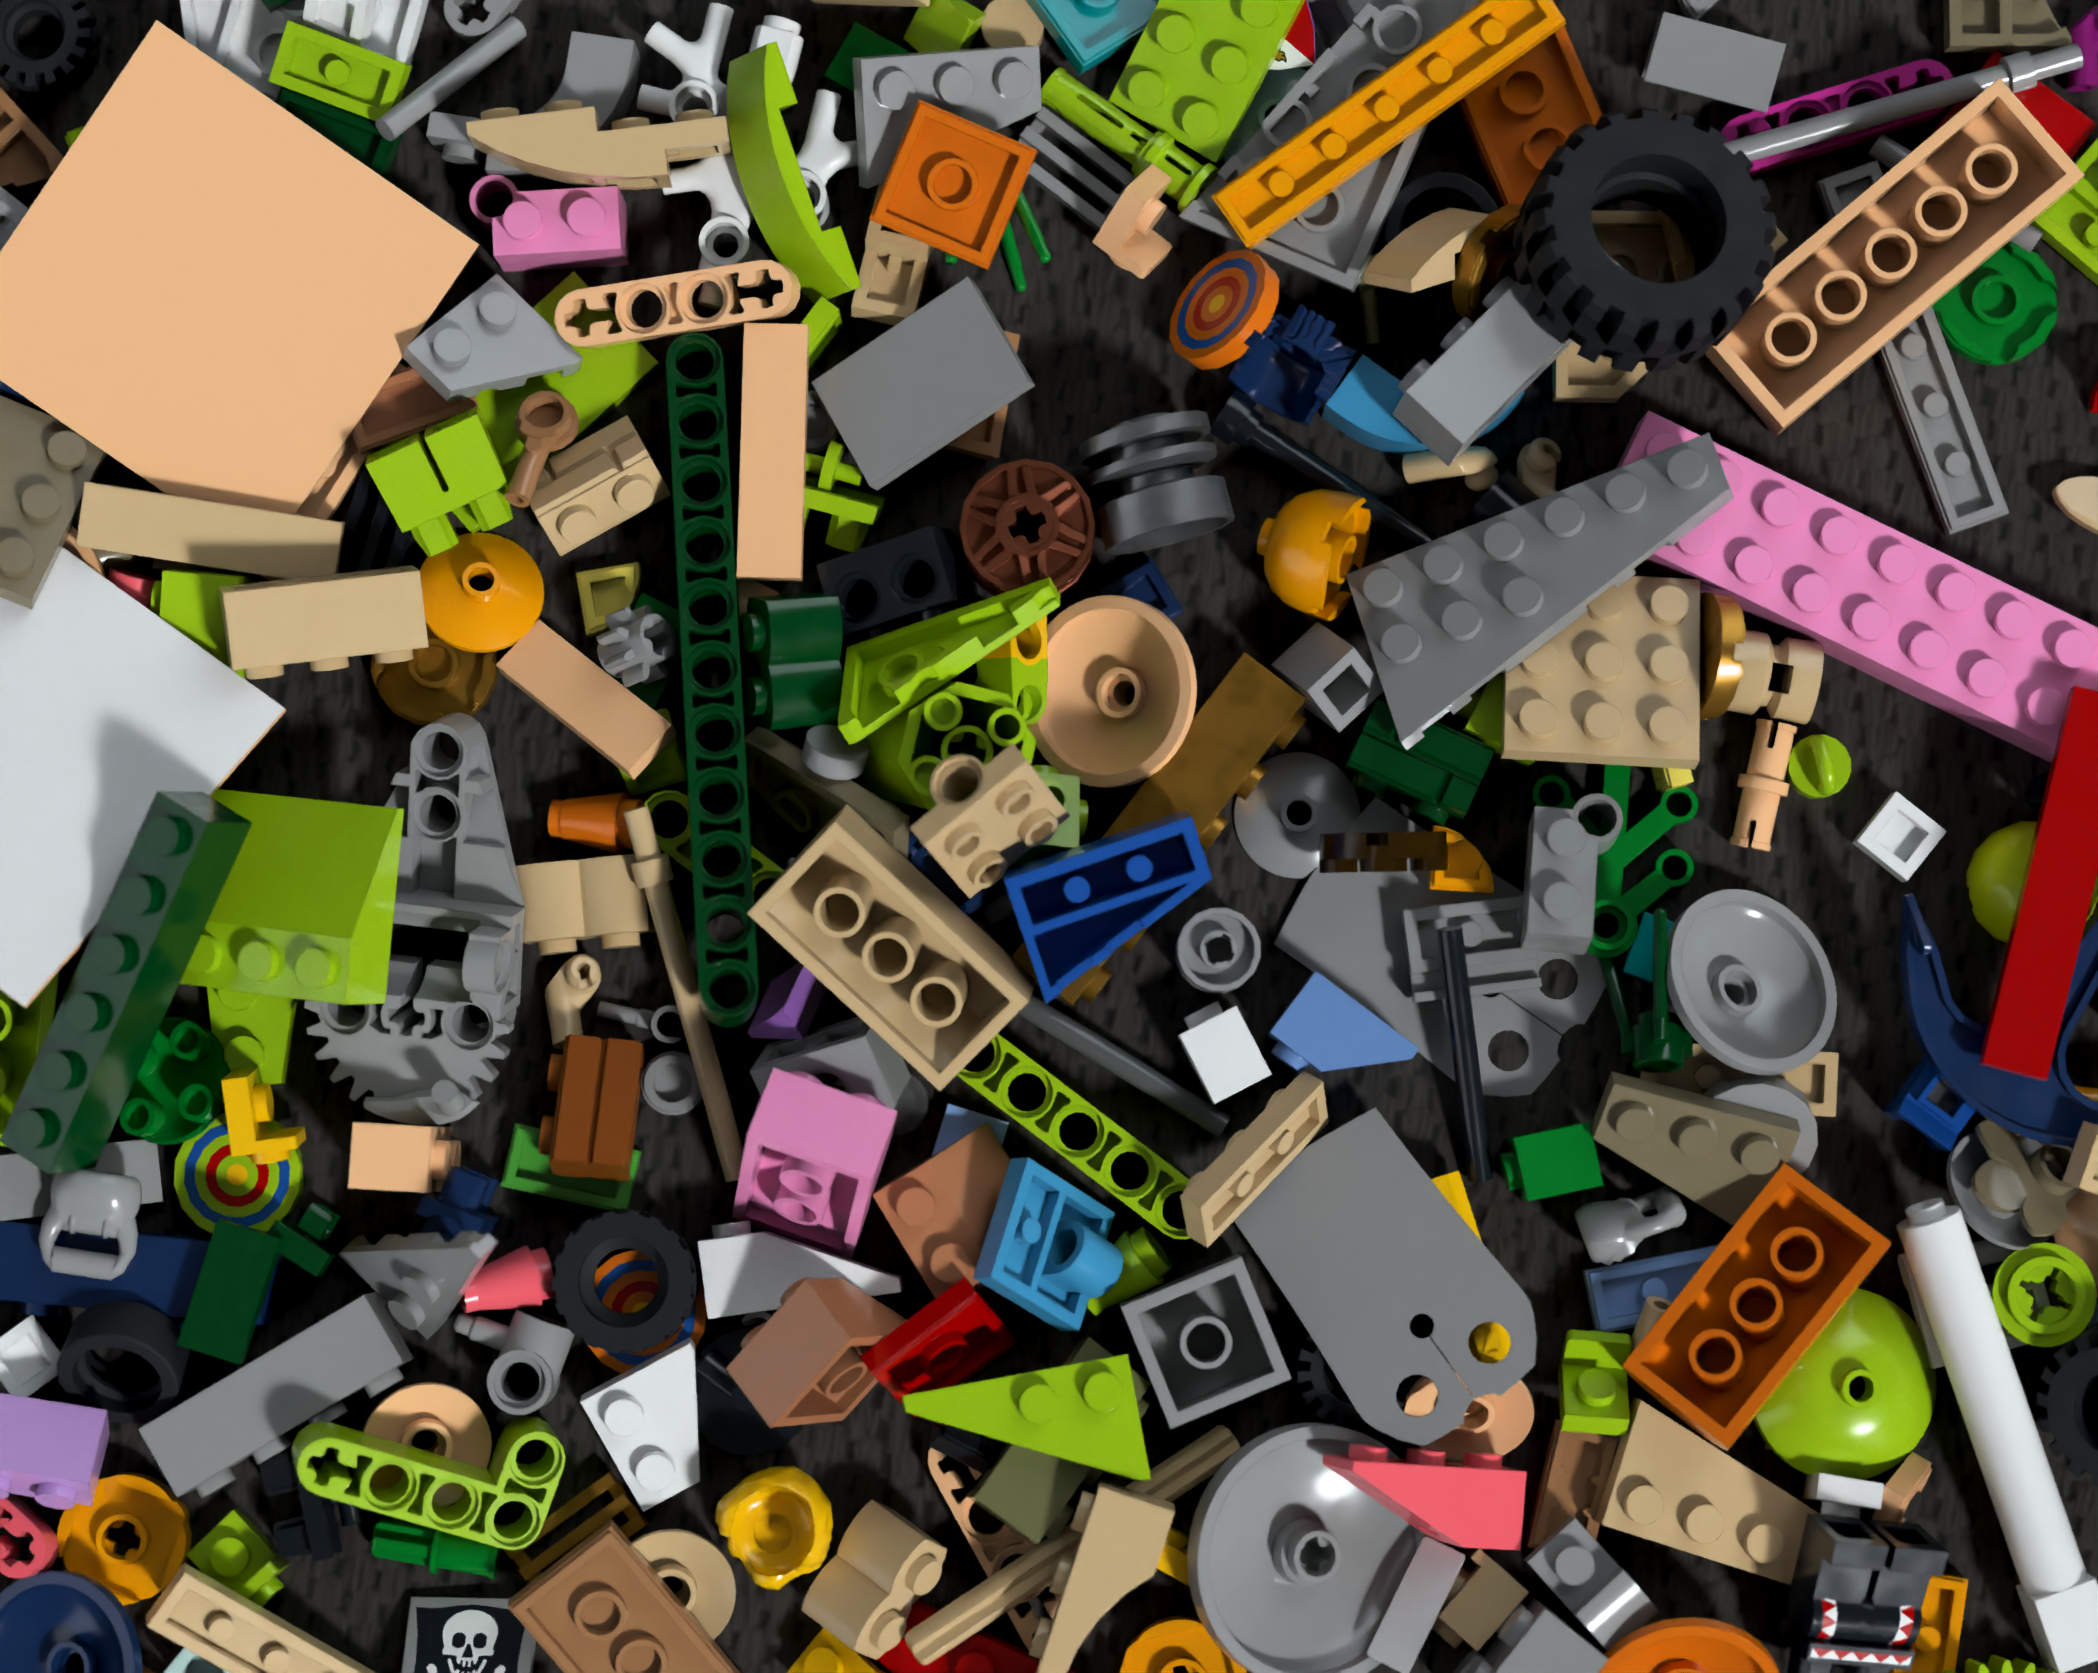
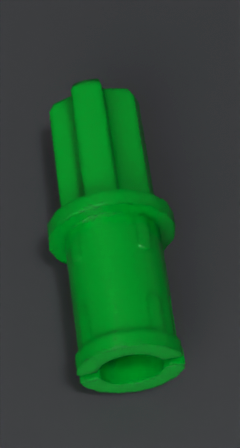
M388 1519L377 1521L371 1538V1553L373 1556L429 1566L431 1574H437L439 1569H446L495 1579L502 1554V1549L426 1526Z

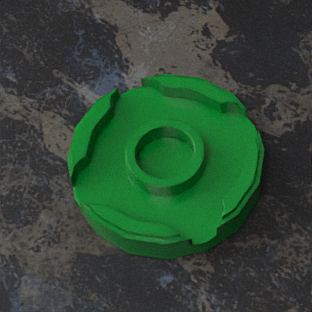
M2009 241L1932 307L1946 345L1951 351L1971 363L1999 366L2020 361L2044 343L2057 320L2058 307L2056 308L2057 297L2055 292L2058 289L2054 274L2037 253L2033 251L2029 253Z

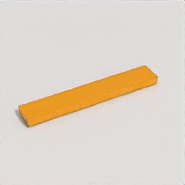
M1552 0L1481 1L1211 195V197L1248 250H1251L1566 25L1565 18Z

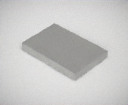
M968 276L811 382L867 483L877 491L1035 386L978 286Z

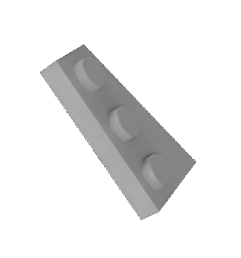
M1026 44L852 58L859 187L869 189L885 181L918 99L992 131L1001 129L1042 110L1039 46Z

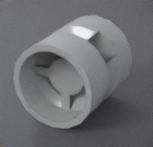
M1209 908L1195 914L1184 925L1175 944V962L1181 976L1193 988L1207 994H1224L1239 988L1254 974L1261 958V941L1255 926L1243 914L1229 908Z

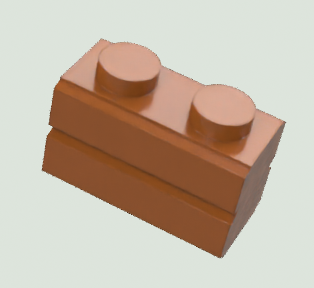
M569 1034L565 1036L563 1054H551L547 1090L548 1092H557L558 1095L555 1116L543 1115L539 1154L549 1155L552 1173L558 1176L593 1177L599 1180L620 1182L630 1180L641 1093V1078L645 1062L643 1043L634 1040L613 1038L605 1040L599 1037Z

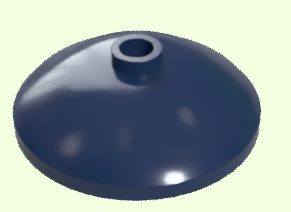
M44 1571L28 1578L19 1579L0 1593V1673H83L79 1665L81 1657L84 1663V1673H143L141 1647L133 1622L116 1596L95 1579L74 1571Z

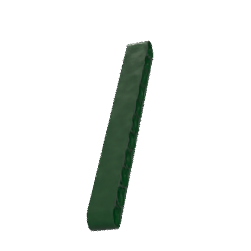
M691 332L676 338L667 350L666 384L698 993L701 1011L706 1018L717 1026L731 1028L743 1024L752 1016L756 1009L759 984L755 920L747 914L754 905L725 375L721 347L710 336L704 333ZM697 360L707 364L711 371L703 378L689 379L683 376L678 369L687 361ZM701 420L709 423L715 431L707 439L693 440L685 436L681 430L690 421ZM701 480L713 484L717 488L718 493L711 500L700 502L689 498L684 490L692 482ZM706 541L717 545L722 554L714 562L705 564L696 562L687 552L695 543ZM708 602L720 606L726 615L719 623L707 626L696 622L690 613L699 604ZM714 664L724 668L729 678L720 687L706 688L698 684L694 679V674L700 667ZM708 727H722L730 733L733 740L724 750L708 751L697 741L699 733ZM724 789L733 795L736 799V805L726 814L715 815L707 812L700 804V800L709 790ZM716 852H728L735 856L740 864V868L737 873L729 878H714L704 869L703 863L706 858ZM729 915L739 920L744 931L734 942L719 943L707 933L706 927L709 922L717 916ZM734 979L744 986L747 997L737 1007L723 1008L717 1005L710 996V990L713 985L720 980Z

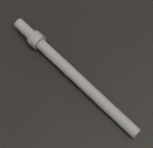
M2074 43L2032 56L2028 51L2019 52L2000 58L1999 65L1728 141L1723 143V145L1733 154L1742 150L1750 161H1754L1976 98L1999 78L2013 94L2035 88L2037 80L2082 68V51L2079 45Z

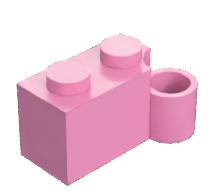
M492 174L478 180L470 191L469 203L471 210L482 227L492 233L493 256L504 272L629 265L626 202L618 186L518 191L514 183L508 178ZM504 192L513 196V203L507 207L503 215L493 218L483 214V205L492 194Z

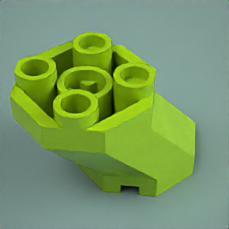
M948 681L864 738L869 745V754L863 773L853 779L859 786L881 799L932 810L938 804L930 793V779L933 771L950 756L965 754L975 757L985 766L1013 743L1031 764L1037 741L1008 694L961 682ZM976 789L973 790V791H971V792H969V793L962 799V801H964V800H966L967 798L971 797V795L976 791Z

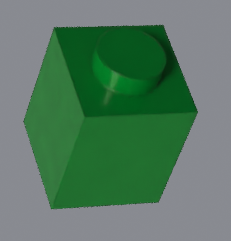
M1579 1122L1508 1137L1509 1151L1500 1153V1164L1506 1188L1508 1191L1518 1189L1520 1201L1529 1202L1604 1186L1590 1122Z

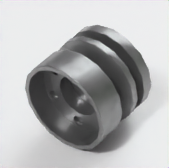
M1199 410L1175 413L1161 412L1136 417L1121 422L1110 428V430L1091 437L1079 445V453L1084 466H1104L1087 476L1089 490H1119L1120 497L1109 501L1096 510V517L1106 554H1130L1167 546L1205 535L1234 521L1235 516L1224 477L1217 475L1194 476L1193 470L1203 466L1217 456L1215 443L1208 441L1194 442L1210 433L1211 426L1207 412Z

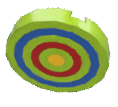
M226 1113L218 1115L214 1122L201 1134L183 1142L175 1159L174 1187L181 1208L198 1227L212 1234L217 1219H225L268 1232L276 1220L286 1219L293 1213L304 1190L305 1174H303L302 1155L299 1147L290 1150V1159L275 1163L252 1164L251 1155L232 1157ZM275 1120L266 1122L267 1130L284 1128L281 1123Z

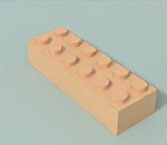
M1999 78L1776 265L1764 279V288L1735 327L1717 346L1711 345L1705 355L1772 433L1777 436L2068 193L2083 178L2084 174Z

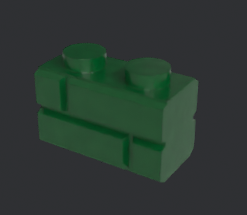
M1379 695L1369 711L1343 768L1355 774L1351 785L1383 800H1386L1390 791L1413 801L1409 809L1412 814L1441 827H1444L1448 818L1456 822L1461 821L1469 809L1495 752V748L1436 721L1422 732L1425 737L1406 751L1400 742L1387 699Z

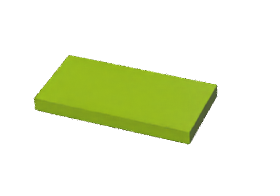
M573 271L533 309L558 333L554 320L555 310L559 301L569 292L589 287ZM586 302L583 303V313L579 316H574L573 320L574 326L585 329L587 336L590 335V325L594 322L606 320L618 322L617 317L611 311L601 312L588 309ZM618 323L617 333H619V332L622 331V329H621L619 323ZM639 341L600 348H583L570 344L583 357L580 369L573 375L561 377L560 371L527 378L524 386L501 391L498 389H485L475 396L480 413L487 426L488 434L508 475V485L505 486L506 490L524 447L515 429L516 414L522 402L533 393L553 391L562 395L575 407L579 419L578 433L574 440L563 449L549 452L545 462L547 463L549 458L582 439L661 367ZM424 432V433H421V436H422V438H423V440H424V442H425V444H426V446H427V448H428V451H429V453H430V458H431V460H432V462H433V464H434V466H435V468H436V470H437V472H438V474H439V476H440V478H441L443 484H444V485H447L446 482H445V480H444V478H443V476H442V474H441V471H440V469H439V467H438V465H437V463H436V461H435V459H434V457H433V455H432V453H431V451H430V449H429V447H428V445H427V443H426V441H425V439H424V434H425V432ZM469 503L452 510L455 516L472 534L481 530Z

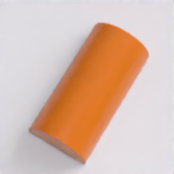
M1784 1163L1622 1366L1643 1389L1703 1437L1728 1451L1889 1249L1891 1241Z

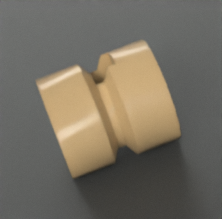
M1746 629L1743 644L1734 643L1733 660L1742 661V674L1734 699L1727 711L1752 715L1760 707H1764L1771 719L1807 724L1813 714L1821 685L1824 662L1822 643L1786 637L1776 645L1772 644L1768 633ZM1773 663L1781 664L1776 691L1768 690Z

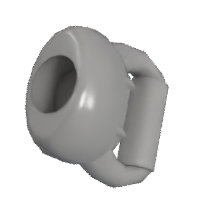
M93 1169L56 1173L51 1185V1206L42 1220L38 1237L43 1262L51 1269V1272L109 1281L122 1275L136 1254L138 1240L136 1215L142 1200L141 1182L133 1176ZM61 1230L69 1231L70 1234L79 1232L98 1235L104 1239L108 1237L117 1238L119 1253L118 1255L60 1247L55 1246V1241Z
M1662 1186L1634 1198H1619L1613 1201H1596L1584 1204L1576 1210L1575 1219L1590 1259L1593 1262H1602L1604 1265L1611 1266L1614 1261L1622 1262L1623 1258L1634 1253L1636 1247L1644 1238L1682 1225L1686 1219V1210L1676 1190L1669 1186ZM1657 1209V1215L1644 1218L1643 1213Z

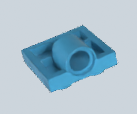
M1029 1157L1013 1158L1010 1160L973 1278L1061 1332L1079 1331L1089 1298L1102 1296L1111 1290L1122 1272L1124 1261L1122 1251L1107 1240L1115 1212Z

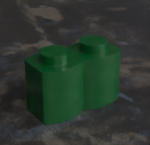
M815 592L749 597L747 611L740 618L739 636L742 647L745 651L749 652L751 660L749 676L742 683L743 708L746 714L751 716L752 724L768 730L838 724L843 682L840 664L843 632L838 596Z

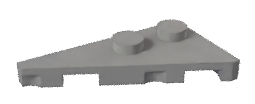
M461 1231L451 1242H445L439 1232L411 1233L407 1237H402L398 1234H386L376 1245H370L364 1235H359L338 1256L388 1302L391 1314L401 1325L410 1330H417L428 1340L446 1322L498 1241L489 1233L480 1234L476 1231Z

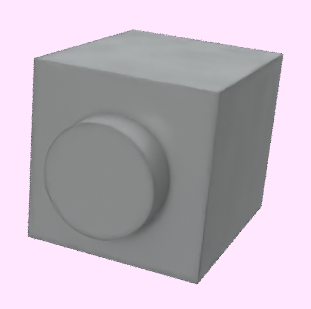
M1319 622L1315 623L1271 664L1286 684L1306 698L1302 706L1339 733L1384 692L1381 682L1357 650Z

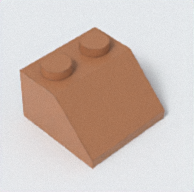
M988 1122L882 1185L872 1194L935 1299L963 1277H966L973 1286L979 1283V1281L973 1278L1011 1160Z
M803 1278L791 1285L780 1298L782 1305L766 1323L755 1327L744 1337L740 1345L742 1351L726 1368L770 1428L843 1421L878 1383V1380L871 1374L860 1356L907 1321L906 1318L843 1278Z

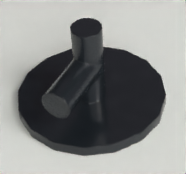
M740 1328L719 1335L699 1352L695 1360L698 1430L709 1443L730 1454L757 1457L781 1449L800 1433L803 1425L770 1428L726 1370L727 1366L742 1351L740 1345L744 1337L754 1329Z

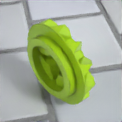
M2038 1242L2029 1244L2033 1247L2011 1250L2010 1255L1994 1270L1995 1279L1990 1294L2001 1326L2018 1341L2038 1347H2054L2073 1340L2087 1327L2096 1307V1285L2086 1263L2070 1249L2054 1243ZM2051 1275L2050 1291L2058 1296L2057 1300L2065 1303L2066 1306L2062 1308L2056 1305H2042L2037 1313L2033 1312L2031 1307L2034 1298L2026 1293L2025 1288L2019 1286L2020 1282L2041 1284L2046 1276Z

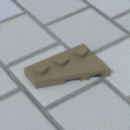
M1612 1071L1591 1125L1594 1140L1733 1226L1784 1163L1788 1165L1801 1133L1797 1119Z

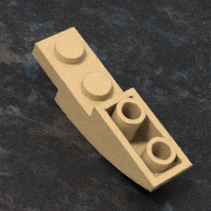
M559 100L544 105L545 112L519 115L517 108H494L481 112V120L466 122L467 135L475 149L506 165L532 175L586 187L618 186L619 189L624 190L672 188L669 162L732 155L726 116L714 117L713 111L707 109L680 112L675 115L676 122L650 125V120L645 117L619 119L611 123L612 130L601 131L600 120L594 106L583 107V102L580 100Z

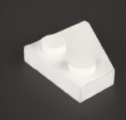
M691 1337L581 1396V1405L643 1512L700 1482L698 1396L695 1363L696 1345Z

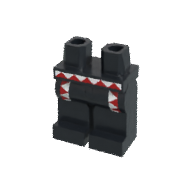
M1807 1514L1788 1596L1787 1614H1782L1778 1629L1779 1634L1792 1646L1787 1673H1833L1835 1664L1846 1665L1844 1673H1892L1893 1669L1911 1670L1916 1653L1911 1646L1916 1642L1920 1633L1922 1622L1921 1607L1931 1575L1942 1576L1949 1552L1919 1524L1867 1519L1865 1524L1859 1518Z

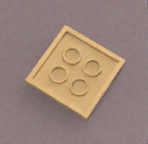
M1632 576L1618 588L1612 585L1586 605L1588 609L1586 613L1508 673L1503 672L1502 759L1695 770L1699 763L1700 580Z

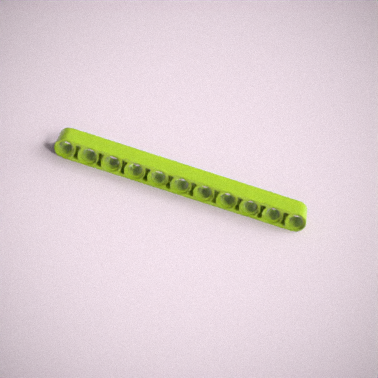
M673 790L655 793L646 800L644 805H648L659 847L692 873L688 797ZM672 804L683 806L688 814V825L685 831L674 838L660 836L656 828V818L659 812L664 807ZM751 845L755 904L759 889L765 883L776 881L784 870ZM705 860V862L703 863L704 869L707 871L709 875H711L707 869ZM738 863L736 869L730 875L724 877H713L719 879L729 878L733 876L735 873H737L738 869L740 868V864ZM997 1033L991 1039L995 1055L992 1064L986 1070L970 1072L963 1068L957 1074L963 1081L1162 1233L1174 1239L1186 1240L1190 1238L1187 1235L1186 1227L1175 1228L1170 1226L1162 1214L1166 1198L1174 1192L1184 1191L1189 1179ZM1023 1074H1033L1039 1077L1046 1088V1098L1043 1104L1030 1112L1015 1108L1009 1098V1087L1012 1081L1017 1076ZM1075 1112L1090 1116L1097 1127V1137L1094 1143L1084 1150H1072L1066 1147L1059 1135L1063 1119ZM1125 1152L1140 1154L1148 1166V1175L1144 1183L1134 1189H1123L1117 1186L1111 1176V1165L1114 1159Z

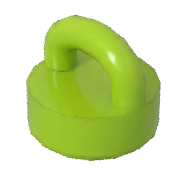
M1811 735L1796 742L1791 748L1785 776L1790 787L1799 795L1809 799H1823L1839 792L1848 782L1851 774V758L1846 747L1837 739L1828 735Z

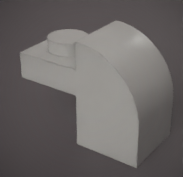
M1572 1515L1524 1559L1606 1652L1620 1639L1643 1627L1659 1613V1610L1637 1584Z

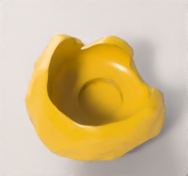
M795 1466L769 1467L747 1476L717 1503L716 1522L719 1526L720 1534L727 1538V1551L732 1557L739 1558L743 1562L747 1574L760 1587L780 1590L792 1579L820 1568L827 1557L833 1528L830 1500L810 1475Z

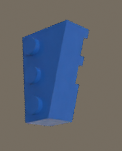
M1185 810L1007 870L1002 876L1045 1003L1050 1002L1062 993L1065 987L1094 965H1099L1123 943L1143 928L1149 927L1212 879L1192 816Z

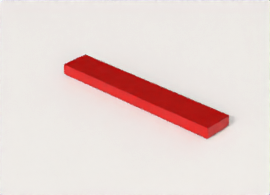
M2076 685L2069 690L1978 1062L1979 1065L2039 1081L2048 1079L2098 873V691Z

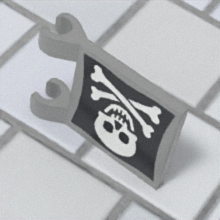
M411 1597L402 1673H533L536 1640L508 1608L509 1599Z

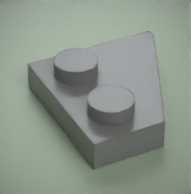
M498 274L494 275L405 346L403 359L447 402L477 396L485 389H498L501 391L524 386L527 378L560 371L561 377L573 375L580 369L583 357Z

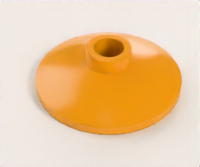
M483 532L458 535V544L437 555L427 557L420 569L426 625L443 642L460 650L488 653L508 648L524 637L539 619L544 602V584L540 570L533 558L521 546L505 537ZM476 576H483L489 578L493 585L486 591H477L470 586L469 581Z

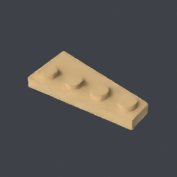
M1633 1397L1629 1409L1630 1421L1627 1434L1620 1438L1595 1522L1791 1585L1807 1514H1822L1644 1401Z

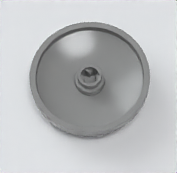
M1317 1422L1297 1423L1279 1427L1254 1438L1237 1450L1219 1468L1206 1487L1195 1511L1189 1533L1187 1571L1190 1591L1198 1616L1215 1644L1230 1659L1249 1672L1368 1673L1381 1664V1662L1369 1657L1367 1650L1422 1539L1426 1535L1322 1464L1323 1454L1348 1456L1349 1444L1386 1447L1374 1438L1355 1430ZM1388 1448L1387 1458L1400 1459Z

